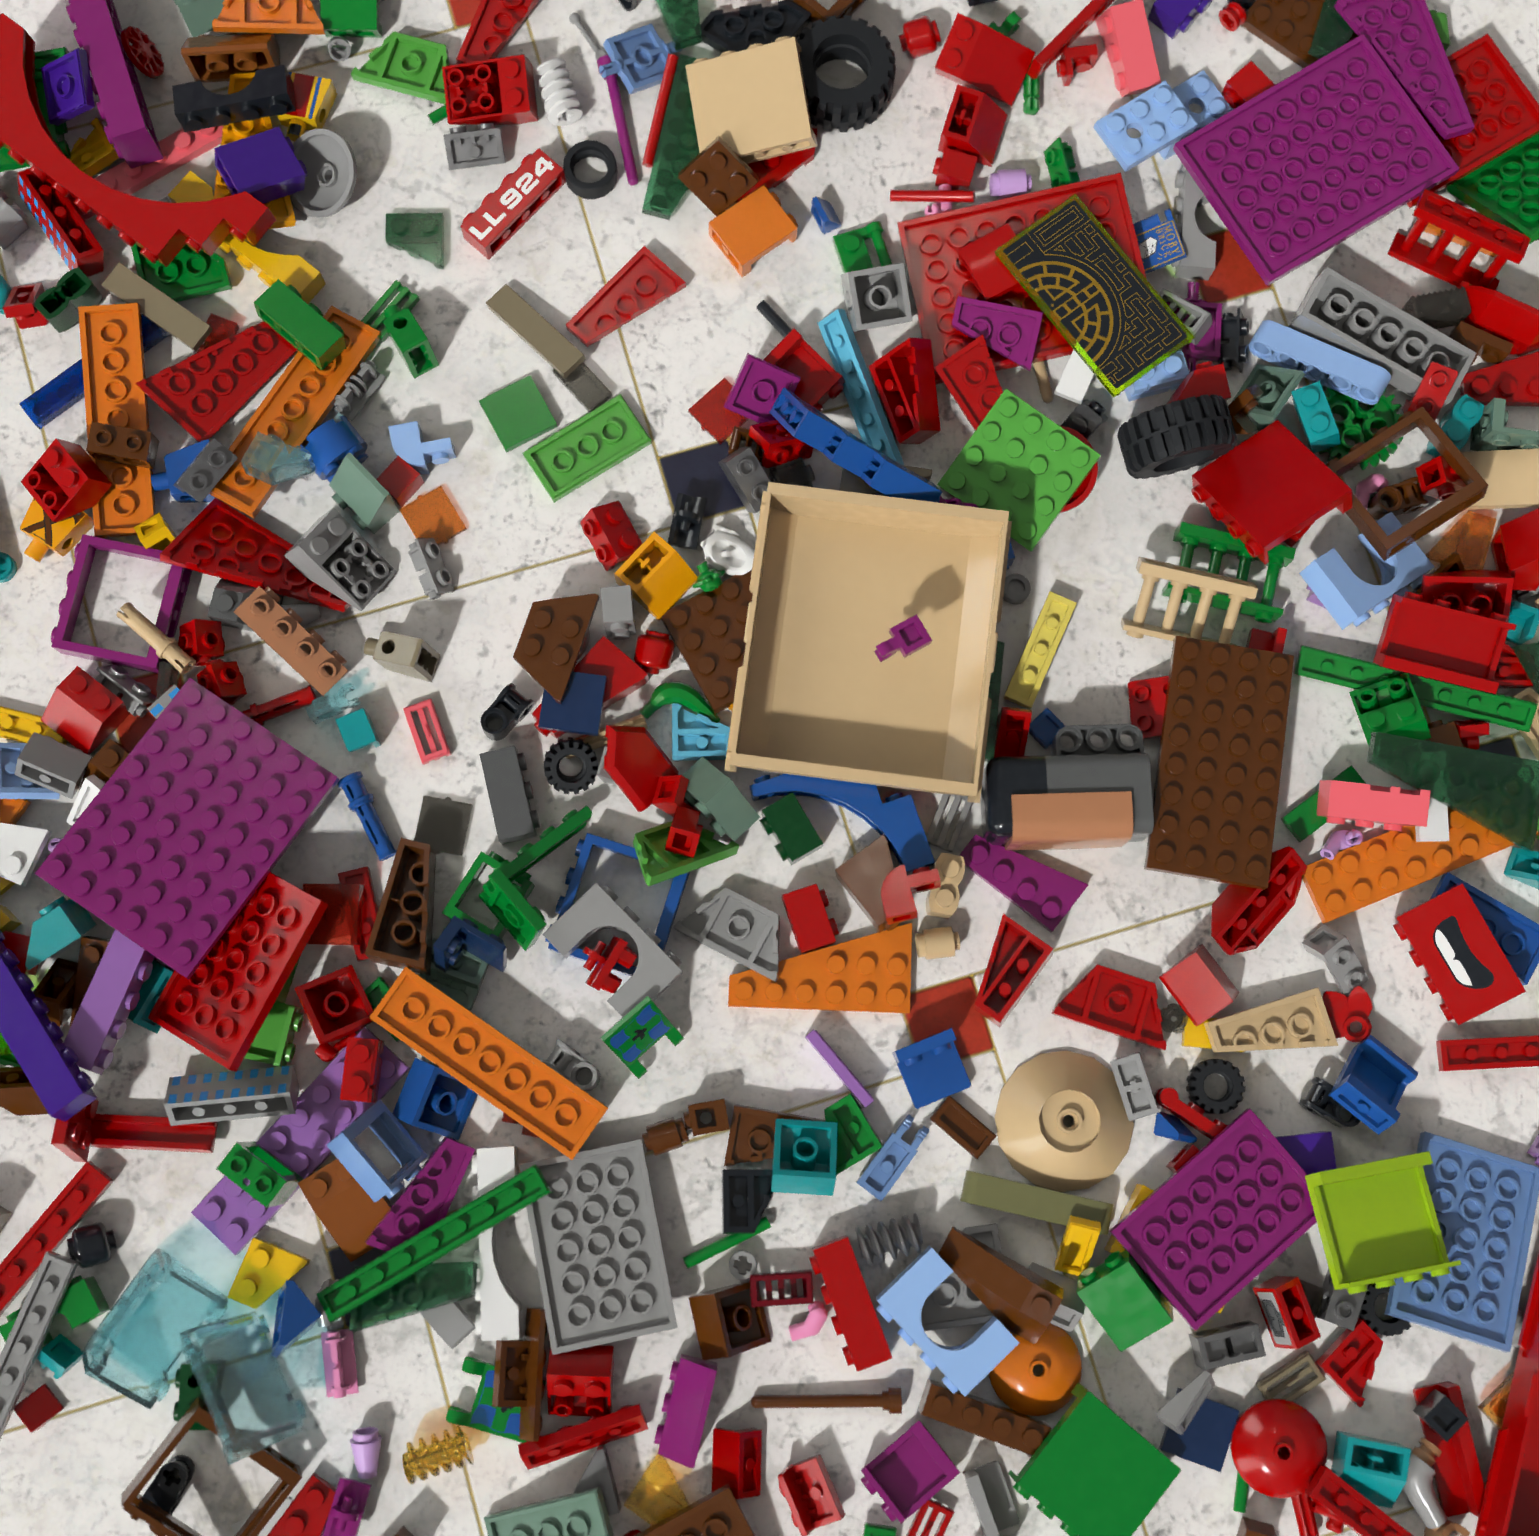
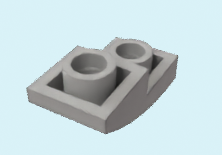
M432 1276L409 1297L430 1326L452 1349L475 1329L473 1321L461 1305L454 1302L436 1277Z

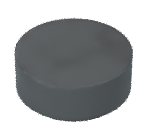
M1021 574L1007 576L1005 578L1003 599L1014 605L1024 602L1031 590L1028 579Z

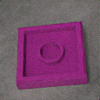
M747 353L724 407L758 423L776 420L769 413L784 387L795 392L801 377Z

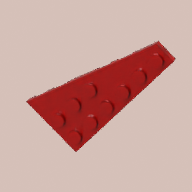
M214 498L160 553V561L255 588L260 586L263 590L268 586L276 594L340 612H345L351 606L306 578L284 556L293 544L217 498Z

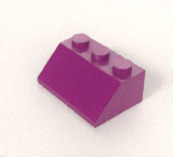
M681 1354L679 1362L673 1360L669 1380L675 1381L672 1393H665L661 1411L666 1412L667 1416L664 1425L658 1424L654 1444L659 1445V1455L694 1469L718 1362L703 1361L701 1358Z

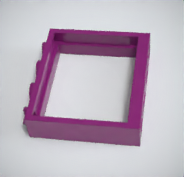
M83 534L81 542L77 543L75 547L74 557L76 560L73 570L67 576L66 584L68 589L65 598L59 604L60 617L58 625L53 628L51 633V647L65 655L165 675L168 661L163 658L160 659L156 655V650L151 646L149 647L147 657L71 642L96 549L166 563L160 561L162 550L145 549L143 546ZM171 564L155 625L169 638H175L192 570Z

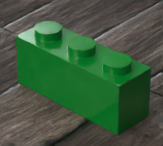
M278 279L254 302L257 315L319 369L323 370L346 348L345 333L334 321L329 323L323 318L322 312L313 303L308 305L302 300L301 294L295 287L290 284L286 286Z

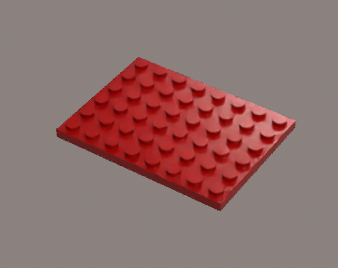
M1121 173L897 222L922 338L931 339L934 367L974 340L952 327L957 297L961 296L985 301L973 284L971 274L959 258L958 249L1007 223L1011 226L1018 239H1020L1075 200L1149 289ZM1029 282L990 301L992 303L1043 312L1032 363L1072 354L1077 342L1076 339ZM987 347L995 371L1020 366ZM934 369L936 384L943 383Z

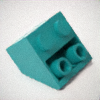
M1337 1431L1331 1471L1374 1505L1392 1509L1407 1483L1411 1449L1396 1442Z

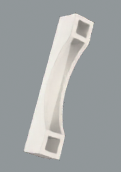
M518 1146L477 1148V1154L472 1155V1173H477L478 1186H473V1201L518 1175ZM496 1226L477 1236L479 1237V1250H474L475 1269H480V1282H475V1300L480 1301L481 1314H476L475 1318L476 1333H481V1341L520 1339L523 1336L522 1303L512 1293L502 1275L497 1259L495 1243Z

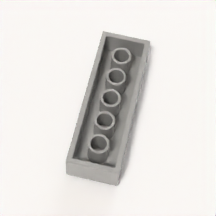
M1328 267L1312 283L1289 326L1300 333L1383 367L1391 375L1389 384L1411 397L1414 396L1431 361L1457 370L1458 376L1442 408L1452 401L1477 354Z

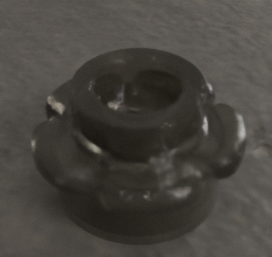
M1169 1004L1167 1008H1162L1160 1011L1162 1029L1168 1033L1174 1032L1177 1034L1183 1032L1188 1022V1016L1181 1006ZM1172 1016L1176 1017L1175 1022L1171 1021Z

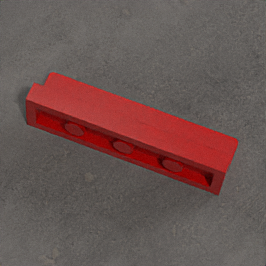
M1446 1381L1413 1389L1416 1406L1433 1389H1436L1444 1394L1467 1417L1459 1385ZM1420 1419L1424 1438L1442 1452L1439 1457L1436 1455L1433 1457L1436 1462L1432 1469L1435 1471L1434 1480L1440 1505L1446 1516L1451 1517L1472 1513L1479 1517L1485 1487L1469 1422L1467 1421L1446 1442Z

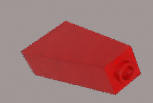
M605 636L582 658L573 671L607 676L603 710L641 688L649 681L648 673ZM542 703L532 713V716L536 721L534 727L544 736L547 737L549 734H551L553 737L557 739L560 736L567 733L561 731L539 729L538 725Z

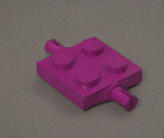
M1194 282L1188 283V297L1185 300L1210 312L1212 326L1197 345L1184 339L1165 353L1168 354L1182 350L1189 373L1196 370V361H1218L1221 348L1222 303H1210L1199 299L1200 283L1198 282L1195 285ZM1169 301L1164 305L1165 310L1171 304ZM1177 308L1171 317L1174 318L1180 309ZM1187 314L1185 318L1182 320V323H1185L1186 320L1190 317V315Z

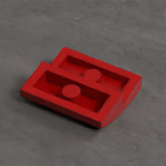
M1008 223L958 249V256L971 274L973 284L987 302L1028 282L1003 252L1004 249L1019 240Z

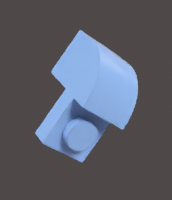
M417 421L388 426L391 444L396 455L400 456L420 474H430L428 463L444 464L449 462V459L456 458L455 449L450 437L424 442L422 430Z

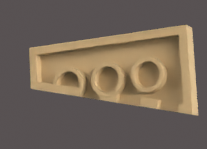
M1319 987L1204 1023L1213 1053L1338 1046Z

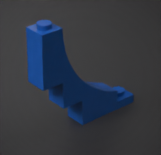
M785 387L782 389L769 413L793 437L822 452L831 462L861 477L870 487L886 496L939 503L942 491L935 484L862 441L818 409L802 401L794 392Z

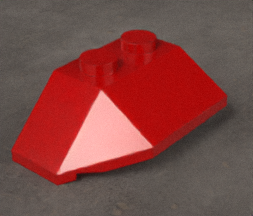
M1465 281L1452 293L1451 299L1460 320L1514 344L1510 355L1521 356L1539 350L1538 309L1496 290L1482 286H1472L1471 283Z
M1288 846L1272 852L1267 889L1263 890L1229 884L1213 902L1211 936L1227 955L1232 956L1236 953L1256 949L1295 905L1301 887L1302 875L1305 874L1307 866L1292 847Z

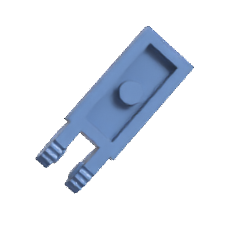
M909 1114L895 1133H891L883 1147L856 1181L857 1184L880 1201L884 1199L918 1152L916 1149L930 1131L925 1126L920 1128L910 1145L902 1140V1135L913 1124L914 1118Z

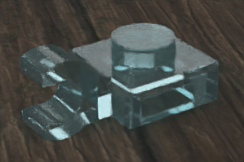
M353 684L343 685L336 697L321 696L311 702L312 705L305 708L309 718L315 724H318L343 713L344 709L360 705L361 701L358 697L352 700L346 699L347 693L355 689Z

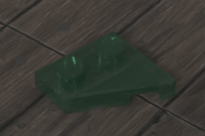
M386 213L385 240L388 246L399 251L404 250L414 258H422L433 263L436 268L444 269L443 213Z

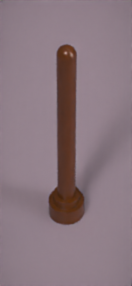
M901 1387L888 1388V1391H882V1394L755 1395L751 1399V1405L754 1408L882 1407V1410L889 1411V1414H902Z

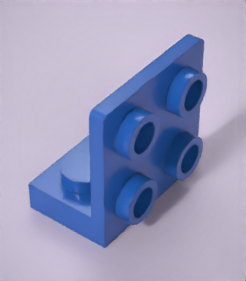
M952 1028L892 1052L913 1105L917 1109L971 1087V1082L954 1044V1040L957 1039Z

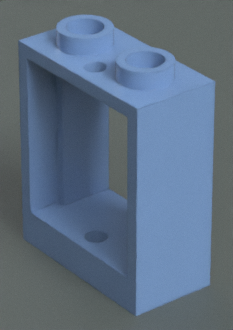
M380 1099L326 1145L374 1202H377L385 1195L390 1199L404 1187L401 1181L404 1178L409 1181L422 1170L419 1164L428 1156ZM367 1127L373 1131L402 1166L388 1180L353 1140Z

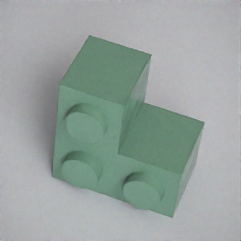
M701 757L683 774L684 777L689 779L684 799L691 806H695L706 819L710 817L713 820L709 825L720 837L726 834L733 841H736L760 818L733 781L705 758Z

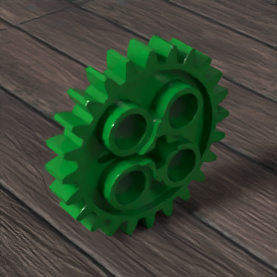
M1327 388L1325 396L1332 414H1339L1343 418V421L1334 419L1339 431L1341 444L1318 453L1328 452L1330 454L1328 462L1334 458L1341 459L1353 447L1346 444L1345 438L1353 440L1355 445L1363 441L1366 443L1374 435L1370 428H1377L1379 430L1385 426L1389 428L1397 423L1398 419L1403 415L1396 414L1402 405H1392L1391 402L1395 395L1386 397L1384 391L1377 404H1365L1369 407V410H1363L1358 405L1363 402ZM1403 437L1360 463V468L1365 470L1368 462L1375 468L1380 462L1379 459L1386 462L1390 457L1389 453H1395L1398 448L1397 445L1401 443Z

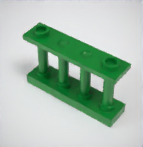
M1181 522L1175 529L1173 541L1180 542V545L1183 546L1179 566L1190 568L1194 549L1201 547L1209 549L1211 553L1207 572L1219 575L1222 557L1227 553L1235 555L1239 559L1236 579L1248 581L1251 562L1255 560L1262 562L1258 557H1252L1246 550L1245 544L1239 538L1234 539L1228 532ZM1277 545L1268 551L1269 562L1266 564L1268 569L1261 604L1246 600L1242 602L1239 614L1255 617L1254 620L1260 623L1275 622L1283 615L1284 609L1272 607L1279 570L1287 567L1294 560L1296 548ZM1168 582L1163 588L1161 595L1170 597L1173 587L1170 584L1171 582ZM1188 587L1184 589L1180 603L1188 601L1198 604L1202 592L1197 588ZM1217 593V595H1213L1210 607L1227 611L1230 598Z

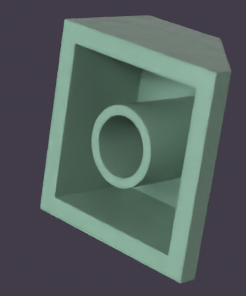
M349 452L329 484L335 493L332 499L341 509L344 510L348 507L354 513L351 518L360 529L364 530L367 527L375 534L400 511L390 493Z

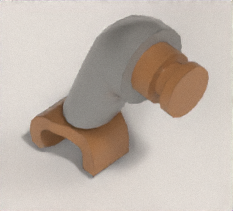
M1421 1437L1419 1440L1421 1446L1419 1448L1414 1447L1410 1454L1407 1483L1403 1490L1426 1526L1424 1536H1449L1452 1531L1459 1536H1469L1470 1532L1467 1529L1447 1519L1432 1486L1433 1476L1435 1475L1432 1466L1436 1462L1433 1457L1435 1455L1439 1457L1442 1452L1430 1441Z

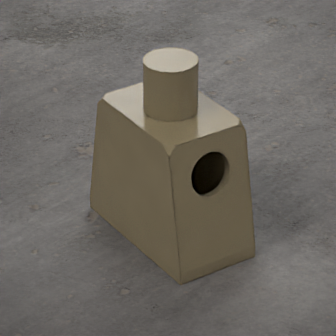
M382 631L379 639L369 637L364 644V653L373 656V659L385 669L432 683L441 655L423 639Z

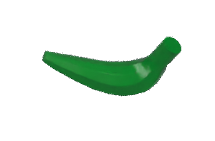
M679 681L662 683L655 689L648 703L639 711L648 720L662 706L677 703L708 717L712 722H720L719 716L714 713L709 702L693 687Z

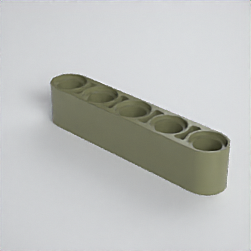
M966 1170L960 1198L962 1202L1067 1226L1070 1215L1101 1222L1100 1234L1108 1235L1114 1205Z

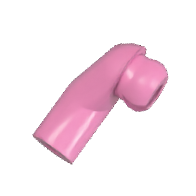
M1373 473L1357 484L1355 496L1366 510L1370 494L1388 486L1387 478L1380 473Z

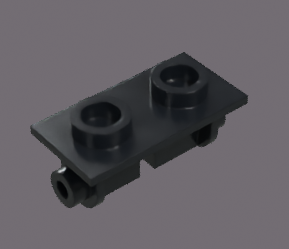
M1237 308V316H1234L1233 313H1224L1222 315L1221 341H1230L1229 343L1221 344L1218 364L1224 363L1225 371L1231 370L1232 366H1237L1239 372L1243 373V363L1248 362V347L1244 345V336L1249 335V320L1244 318L1240 308Z

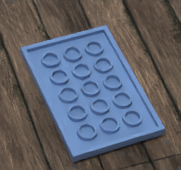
M1422 1132L1420 1133L1417 1153L1430 1151L1433 1164L1425 1165L1423 1169L1449 1262L1460 1260L1461 1265L1449 1267L1451 1274L1431 1277L1430 1271L1422 1273L1423 1279L1404 1283L1403 1277L1395 1278L1396 1285L1390 1286L1385 1314L1499 1351L1510 1352L1539 1194V1167L1432 1133Z

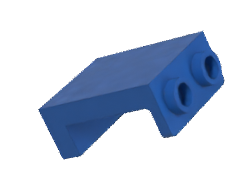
M1369 1035L1352 1049L1329 1096L1379 1135L1398 1121L1401 1113L1396 1110V1107L1406 1086L1417 1078L1418 1072L1375 1037Z

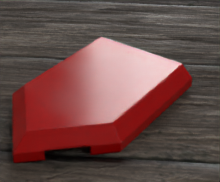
M606 725L605 737L608 738L607 756H604V769L637 811L642 812L653 802L659 777L678 775L679 771L645 727Z

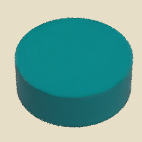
M0 552V583H4L15 576L17 565L11 556Z

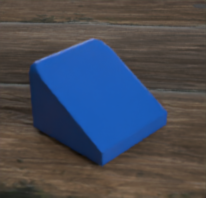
M817 196L814 197L811 213L821 232L827 234L840 228L841 222L830 202Z
M1157 1113L1153 1132L1156 1136L1193 1144L1194 1142L1197 1143V1137L1180 1119L1171 1114Z

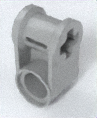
M557 1039V1046L548 1059L542 1062L584 1091H590L597 1087L600 1082L599 1070L581 1057L580 1053L560 1039ZM584 1068H589L593 1074L591 1082L587 1085H581L577 1079L578 1073Z

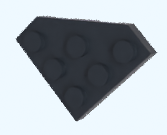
M790 0L778 1V5L762 7V4L739 7V11L723 13V9L711 11L697 27L695 35L697 39L721 53L726 51L738 52L746 50L752 44L760 43L765 45L775 42L777 38L783 36L795 37L797 39L800 33L812 21V13Z

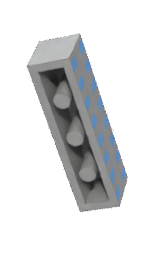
M294 1065L170 1077L164 1107L171 1126L296 1114L300 1087Z

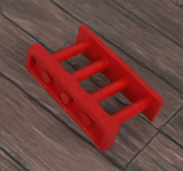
M1424 189L1412 214L1418 218L1407 236L1398 232L1395 234L1387 255L1456 287L1465 281L1471 283L1472 286H1482L1497 290L1500 280L1495 278L1507 260L1519 265L1525 256L1531 238ZM1429 223L1444 230L1433 248L1417 242ZM1455 235L1471 242L1459 260L1443 254ZM1481 248L1497 254L1485 272L1469 266Z

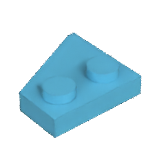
M672 703L673 761L699 760L701 757L706 760H726L730 727L719 722H712L702 714L697 713L696 715L682 709V705Z

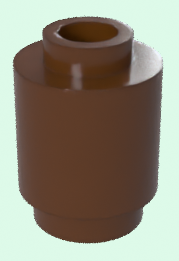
M672 1117L646 1126L647 1133L642 1134L647 1152L653 1150L655 1156L683 1147V1143L689 1141L682 1117L678 1119Z

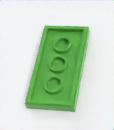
M619 394L523 452V456L552 501L556 502L652 444L622 395Z

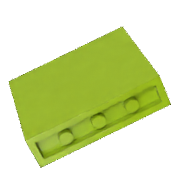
M1430 1151L1305 1175L1334 1290L1347 1288L1348 1294L1368 1291L1367 1284L1375 1283L1376 1289L1396 1285L1395 1278L1403 1277L1404 1283L1423 1279L1422 1273L1430 1271L1431 1277L1451 1274L1449 1267L1461 1265L1460 1260L1449 1262L1423 1166L1433 1164Z

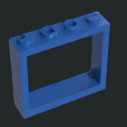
M589 833L586 834L585 840L580 839L575 850V856L578 857L575 868H569L565 884L569 885L566 896H560L555 909V913L559 914L558 919L575 903L594 846L638 860L635 848ZM690 872L673 878L655 933L661 940L658 946L663 952ZM549 942L548 949H550L551 951L560 953V952ZM577 948L570 955V957L585 962L589 958L588 955L582 952L583 949ZM616 962L612 970L632 976L637 967L631 966L627 969Z

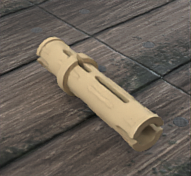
M128 602L120 608L124 613L118 611L116 616L153 647L160 659H166L182 675L187 674L192 669L189 664L194 666L196 660L178 646L177 640L166 636L138 611L132 603Z

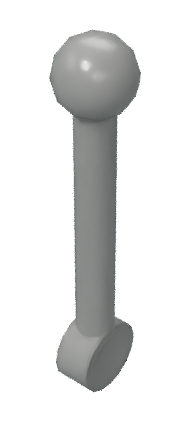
M572 13L569 20L572 24H576L594 50L595 59L598 60L606 55L604 50L598 48L580 22L579 14Z

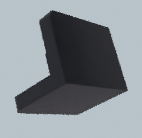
M1433 1389L1413 1410L1435 1434L1446 1442L1469 1420L1444 1394L1436 1389Z

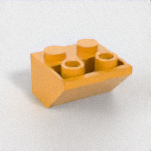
M655 531L614 573L616 583L619 586L630 585L632 597L658 621L697 581V575L679 553Z

